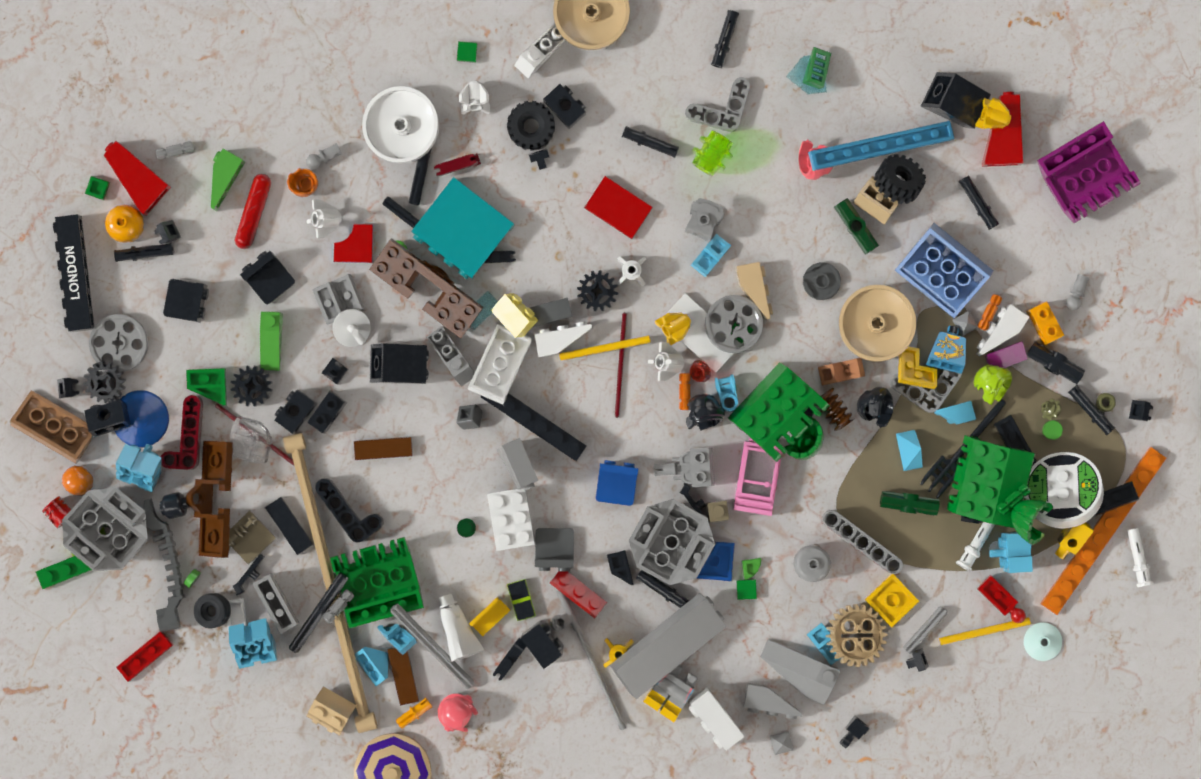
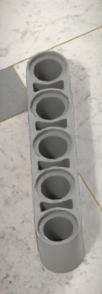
M829 510L823 514L822 521L827 528L878 566L891 574H898L902 571L903 563L897 556L838 512ZM829 514L836 516V522L832 525L828 524L826 520ZM846 525H849L852 529L849 536H844L842 533V529ZM860 537L867 539V545L863 548L859 547L857 543ZM877 548H880L883 552L882 557L879 559H875L873 556V552ZM891 560L898 562L896 570L889 569V562Z

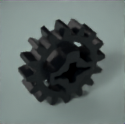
M602 270L598 271V275L594 271H591V276L585 274L586 280L579 281L582 287H577V290L581 291V294L577 295V297L583 298L581 304L587 303L586 309H590L592 306L594 312H597L598 307H600L601 311H605V305L611 308L610 302L617 301L613 296L619 295V292L614 291L618 285H613L612 283L615 278L609 279L608 272L602 275ZM596 278L593 285L586 286L590 280ZM603 279L609 284L610 289L603 285ZM599 285V289L603 290V292L597 297L593 289ZM586 293L591 295L593 302L587 298ZM609 296L604 303L600 304L601 298Z
M102 361L100 365L95 363L93 368L87 369L90 374L84 375V378L88 380L83 385L88 386L85 392L92 393L91 399L96 396L97 402L103 399L104 403H107L109 400L116 399V396L120 397L122 395L120 390L126 388L122 385L126 379L121 378L124 372L117 371L119 369L118 365L112 367L113 362H109L106 365L105 361ZM99 370H107L108 373H103ZM108 377V379L106 380V383H105L106 385L102 386V384H103V382H104L103 379H105V378ZM106 391L107 393L110 392V394H103L101 392Z
M246 366V371L240 368L239 372L241 374H234L236 381H231L230 383L234 384L235 387L230 390L236 391L233 397L240 398L238 403L242 404L246 401L247 407L250 406V403L257 407L258 401L264 404L263 398H270L267 392L273 391V389L269 388V385L273 384V382L267 381L270 375H264L265 370L263 368L258 371V366H254L253 370H251L250 366ZM250 374L248 379L241 381L245 375ZM258 375L262 378L264 385H261L258 381ZM253 381V384L256 385V388L252 389L250 392V388L247 387V385L251 384ZM239 387L245 391V397L241 394ZM259 391L262 392V394L259 397L253 399L256 393H258Z

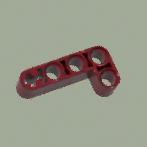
M189 395L183 401L180 452H164L160 456L161 465L164 468L192 470L199 465L203 418V400L199 396ZM193 398L194 401L197 402V406L194 407L189 405V402H192ZM193 410V412H197V415L188 414V411L192 412ZM192 417L196 420L194 428H190L187 423ZM189 437H193L195 440V444L191 448L186 444V440ZM169 454L174 457L172 465L166 463V457ZM187 456H191L194 460L190 467L185 464Z

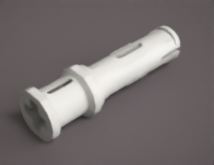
M982 523L971 544L965 546V552L960 560L956 561L957 565L971 572V567L976 558L980 557V550L994 528V524Z
M1139 528L1129 529L1127 532L1135 564L1133 571L1136 572L1138 581L1136 585L1137 587L1152 585L1154 582L1151 580L1149 573L1150 565L1146 563Z

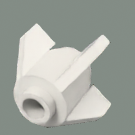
M471 81L459 95V102L462 103L461 114L464 115L470 112V110H481V112L489 114L490 104L487 90L480 82Z
M321 199L312 200L313 210L317 211L312 213V219H308L307 224H313L315 227H318L316 229L317 238H325L341 223V213L337 208Z
M619 256L617 260L623 265V276L616 284L620 286L625 280H637L644 287L646 283L640 277L641 265L647 259L643 257L638 262L634 260L626 262ZM629 267H631V268L634 267V268H635V272L632 273V274L629 273V272H628V268H629Z
M659 342V352L663 353L658 354L655 360H648V364H655L656 368L660 370L658 371V381H667L683 369L684 359L670 344Z

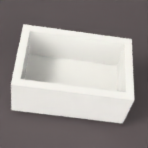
M521 488L519 490L512 489L488 493L487 497L496 551L535 545L527 491Z
M707 687L689 700L691 705L689 710L695 718L700 717L702 719V722H700L702 727L708 734L712 732L714 735L713 741L719 749L724 748L727 751L744 737L742 731Z

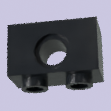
M559 84L543 98V102L570 129L586 115L584 110L586 107L579 99L576 101L571 96L573 92L566 85L563 87ZM563 101H569L571 108L564 110L560 105Z
M298 389L295 392L293 390L286 398L288 402L284 407H279L275 413L276 418L274 420L292 434L298 431L318 404ZM293 405L299 408V413L296 416L290 414V408Z
M329 391L307 423L321 433L326 434L347 402Z
M113 399L107 404L93 405L90 409L84 410L88 432L94 437L131 426L127 405L121 399ZM110 413V417L104 420L105 416Z

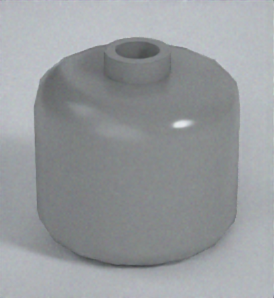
M808 545L797 551L793 565L795 572L800 578L808 582H817L828 575L831 568V560L824 549L819 546Z

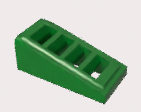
M813 47L802 83L817 89L823 88L832 53ZM816 54L826 56L825 60L816 57ZM815 61L823 63V66L815 64ZM813 68L821 70V73L814 71ZM812 74L815 75V76H818V77H819V80L813 78V77H812Z

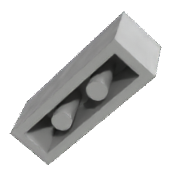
M272 573L253 583L256 592L280 634L300 624Z

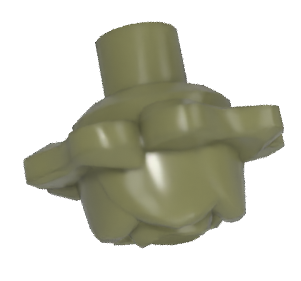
M1051 398L1050 401L1044 402L1041 406L1042 417L1049 421L1057 418L1061 412L1060 401H1055Z

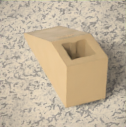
M760 262L737 266L736 271L740 288L758 307L764 318L769 320L770 315H773L771 303H767L766 296H769L768 285H764L763 277H766L764 266H760Z

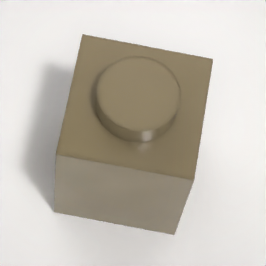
M727 500L707 503L709 522L729 520Z

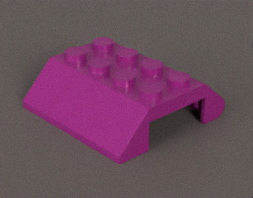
M1104 121L1037 160L1045 183L1062 211L1073 223L1081 220V216L1083 218L1088 216L1086 209L1082 206L1085 203L1095 212L1098 210V207L1101 208L1113 201L1114 196L1116 198L1120 197V191L1115 185L1119 184L1128 192L1131 190V187L1135 188L1141 184L1134 170L1132 172L1129 171L1112 143L1113 135Z

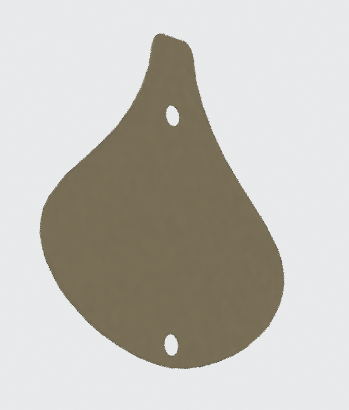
M939 306L924 309L917 319V348H920L919 366L937 369V379L944 369L928 366L926 362L939 332L947 333L948 326H955L952 321L955 318L951 317ZM964 307L955 318L967 312L966 308ZM976 329L962 336L966 338L965 367L960 379L939 407V409L971 401L976 419L957 425L955 423L950 424L940 415H936L934 412H925L900 395L893 408L892 417L888 425L879 428L852 464L838 491L836 498L837 512L897 556L906 565L944 571H967L957 565L956 561L960 560L965 552V546L971 544L982 523L961 521V515L946 510L948 501L954 502L949 499L950 494H958V490L952 488V483L938 498L940 506L937 516L923 513H906L896 509L880 507L882 491L920 495L919 497L936 499L943 485L939 482L931 492H928L935 478L931 475L923 485H920L922 479L942 455L945 459H952L956 451L963 444L964 435L970 436L997 404L998 401L994 400L992 405L985 402L982 398L984 394L983 389L978 390L974 387V378L977 371L983 366L988 365L985 355L995 352L991 349L981 356L976 354L979 350L977 346L983 339ZM1007 367L1012 373V382L1002 398L1005 400L1006 405L978 438L986 442L1005 446L994 423L1008 415H1012L1032 453H1035L1037 462L1054 453H1076L1086 457L1097 467L1102 478L1104 491L1115 488L1122 476L1126 461V449L1119 432L1114 429L1106 436L1096 423L1093 424L1091 422L1090 416L1078 403L1033 381L1014 367ZM944 376L942 377V380L947 381L950 385L952 384V382L949 381L951 378L950 376H948L947 379H945ZM939 383L936 390L939 394H944L947 391V387L945 384ZM905 385L903 392L906 393L907 388L911 385ZM918 388L910 390V396L913 399H917L920 396ZM924 393L923 398L918 403L921 404L924 401L928 404V409L935 408L934 400H926L927 394ZM1051 398L1055 401H1060L1059 406H1061V412L1058 417L1052 419L1059 422L1063 429L1061 436L1055 440L1047 439L1042 432L1043 425L1049 420L1042 417L1041 406L1044 402L1050 401ZM915 430L921 446L923 467L903 471L896 434ZM965 453L962 457L967 458L968 453ZM958 461L956 462V467H957V464L963 465L962 463H960V462H958ZM943 462L940 464L943 469L947 466ZM938 469L934 471L937 475L941 473ZM950 469L948 473L952 476L954 471ZM944 475L942 479L947 482L949 478ZM1035 518L1032 527L1043 532L1045 536L1037 544H1031V556L1057 544V538L1064 528L1050 527ZM849 525L844 526L843 528L850 535L852 532ZM995 525L980 550V557L976 558L971 571L1000 568L999 558L990 557L989 547L992 542L998 541L1001 533L1017 532L1015 528ZM860 537L858 543L865 547L867 539ZM880 548L875 549L873 552L880 556L883 555Z

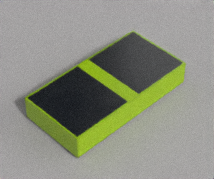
M526 579L507 584L517 621L536 616Z

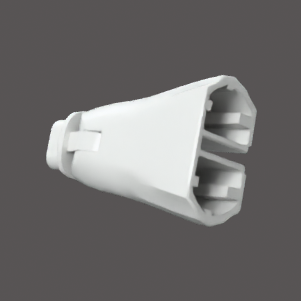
M452 594L440 597L439 600L442 605L440 606V617L447 636L451 662L484 651L468 624L463 611L457 604L458 601H454Z

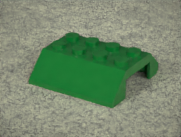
M779 362L730 414L728 419L757 443L775 462H778L782 455L773 447L776 446L783 454L787 452L786 448L778 440L783 436L789 444L794 445L796 442L787 432L798 440L809 429L800 419L805 420L810 426L814 423L804 412L809 408L813 414L820 417L822 413L814 404L823 412L830 405L792 370Z
M964 435L963 443L967 446H962L961 450L968 454L967 458L959 457L958 462L963 465L957 464L953 480L958 482V484L952 483V488L958 490V494H950L949 499L954 502L948 501L946 510L990 524L1014 528L1011 521L1013 508L1010 507V511L1003 515L998 511L997 505L1001 502L1004 503V500L1015 490L1018 491L1022 484L1028 485L1035 453L1017 448L1012 449L983 441L980 438Z
M405 537L397 539L398 547L395 540L390 541V548L393 551L390 553H386L383 543L378 544L380 552H378L376 545L360 549L361 558L357 550L353 551L354 563H349L346 553L341 554L343 563H341L339 555L330 557L333 572H336V576L339 573H343L348 577V580L341 589V594L347 589L354 595V598L351 602H347L348 605L344 609L349 628L394 616L391 613V608L396 604H399L406 612L424 608L419 581Z

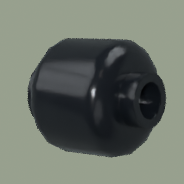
M180 492L163 496L159 504L162 515L168 519L185 516L187 508H190L186 502V497Z

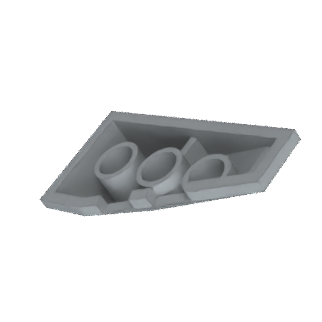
M769 639L760 656L805 697L823 705L832 692L840 674V670Z

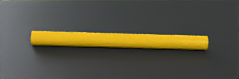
M648 335L559 353L562 361L651 343Z
M1027 617L1022 623L1010 621L941 637L939 641L940 645H945L1031 625L1030 618Z

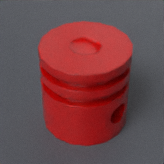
M58 496L42 512L46 513V517L49 516L48 519L58 529L62 526V519L70 512L71 508L66 503L64 504V501Z

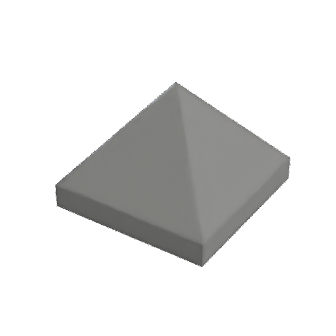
M970 311L952 320L955 326L959 328L961 337L978 328Z
M789 731L770 736L775 755L793 751Z

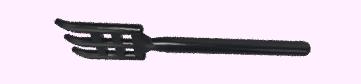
M1001 399L1000 402H997L970 436L978 438L1006 405L1005 400ZM960 447L952 459H945L942 455L926 473L920 485H923L932 475L935 480L929 487L928 492H931L939 482L943 485L936 496V499H938L954 481L956 462L966 452H963ZM942 462L947 465L944 469L940 466ZM936 469L941 472L939 475L934 472ZM950 469L954 471L952 476L948 473ZM944 475L949 478L947 482L942 479Z

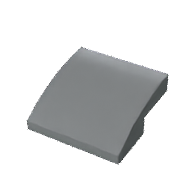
M351 274L312 289L327 325L333 323L336 316L344 310L357 309L362 311L365 309Z

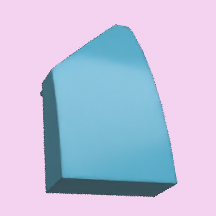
M971 401L938 409L934 412V414L940 415L950 424L955 423L957 425L976 419Z
M394 624L392 627H383V625L377 627L381 634L402 655L417 643L416 639L404 628H400L399 624Z

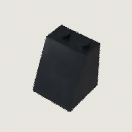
M936 72L921 107L964 128L975 129V124L981 118V112L984 108L983 99H989L991 94L956 73Z
M371 344L370 383L426 384L429 375L428 369H426L429 359L427 345Z

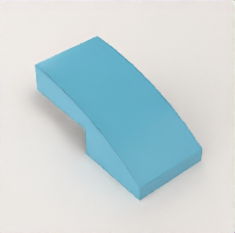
M716 234L690 266L706 277L731 245Z
M820 623L807 636L832 666L839 659L834 658L836 652H830L833 646L827 645V643L831 641V638L826 637L830 632Z

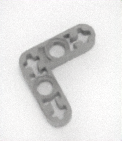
M744 77L734 80L725 112L693 103L686 108V118L691 122L727 132L737 130L750 88L749 81ZM744 82L746 89H742L740 96H733V93L737 94L738 92L736 84ZM739 100L741 108L738 110L732 109L730 106L731 101ZM697 108V112L702 114L703 110H706L704 121L700 120V115H695V118L691 117V113L688 111ZM709 113L717 115L718 120L715 123L708 122L707 115ZM721 115L725 116L723 120L729 121L730 118H733V122L736 123V126L732 125V127L729 128L728 124L722 122V126L718 125L721 120Z
M943 370L937 379V385L939 383L946 385L947 391L944 394H939L936 388L927 391L923 387L914 385L909 386L906 393H904L903 390L905 388L903 386H895L896 381L894 380L895 378L898 379V374L892 376L890 385L895 391L925 412L933 413L942 405L962 374L956 373L957 377L952 376L949 380L952 382L950 385L947 381L942 380L943 376L947 379L950 375L948 370ZM912 388H918L920 391V396L917 399H913L910 396ZM924 393L927 394L926 400H934L935 408L928 409V404L924 401L921 404L918 403L923 398Z

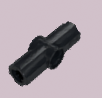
M1036 341L1027 353L1029 358L1042 364L1049 372L1060 375L1076 385L1084 375L1085 370L1070 362L1063 354L1054 350L1051 351Z

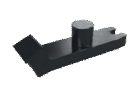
M493 251L484 263L515 262V258H510V255L515 254V251Z
M684 483L679 493L684 495L696 512L704 516L701 509L706 504L702 499L695 503L688 494L691 487Z
M260 554L240 580L233 585L237 593L236 596L245 592L242 585L249 576L255 581L260 576V573L255 569L265 556Z
M521 638L517 639L495 669L493 676L499 673V681L505 677L527 647Z

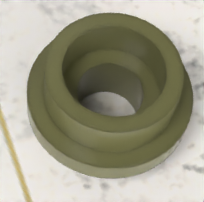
M1102 393L1097 397L1096 405L1100 411L1109 412L1114 409L1116 400L1113 395ZM1104 399H1107L1109 402L1107 406L1102 404Z

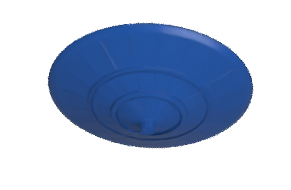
M145 390L132 391L120 398L127 405L131 423L130 427L115 431L120 440L130 446L136 445L140 448L145 447L146 444L153 445L158 442L166 433L169 424L168 409L162 399L156 394Z

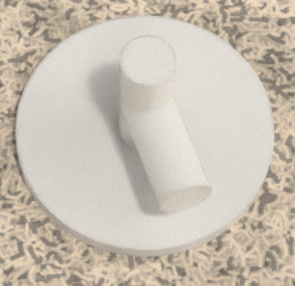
M347 309L340 312L332 325L333 335L336 340L348 347L364 344L371 330L368 317L357 309Z

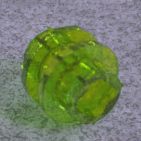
M712 130L708 137L701 136L699 138L700 142L703 143L701 149L696 147L692 149V152L696 155L692 164L710 176H713L718 169L724 171L726 166L721 163L724 158L731 160L733 157L729 152L733 143L722 134Z

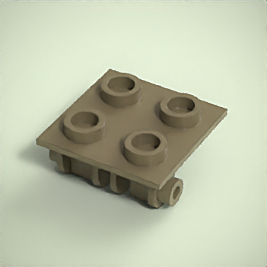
M249 510L230 529L229 547L231 546L249 565L276 537Z

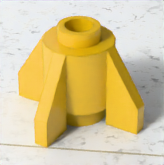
M984 98L981 118L978 119L975 127L993 129L1008 126L1011 121V115L1001 100Z
M682 312L667 313L655 320V324L662 328L663 333L667 337V343L672 346L684 339L690 329L691 320L687 314Z
M606 638L604 641L610 650L609 659L603 666L606 668L619 657L616 658L615 653L620 651L623 655L634 641L630 639L625 645H613Z

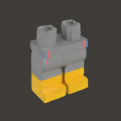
M680 665L657 682L643 699L644 703L657 712L659 710L660 714L673 723L694 692V686L698 679L690 672L684 680L679 678L678 675L683 669ZM669 695L668 699L666 700V702H665L664 705L662 706L663 702L665 701V699H666L667 696Z

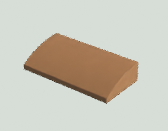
M32 390L10 420L12 427L75 464L78 463L94 437L88 432L85 421Z

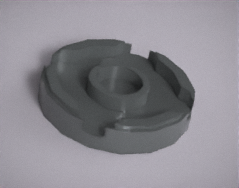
M825 262L811 265L803 276L805 292L816 300L830 299L840 288L841 277L839 271L833 265Z

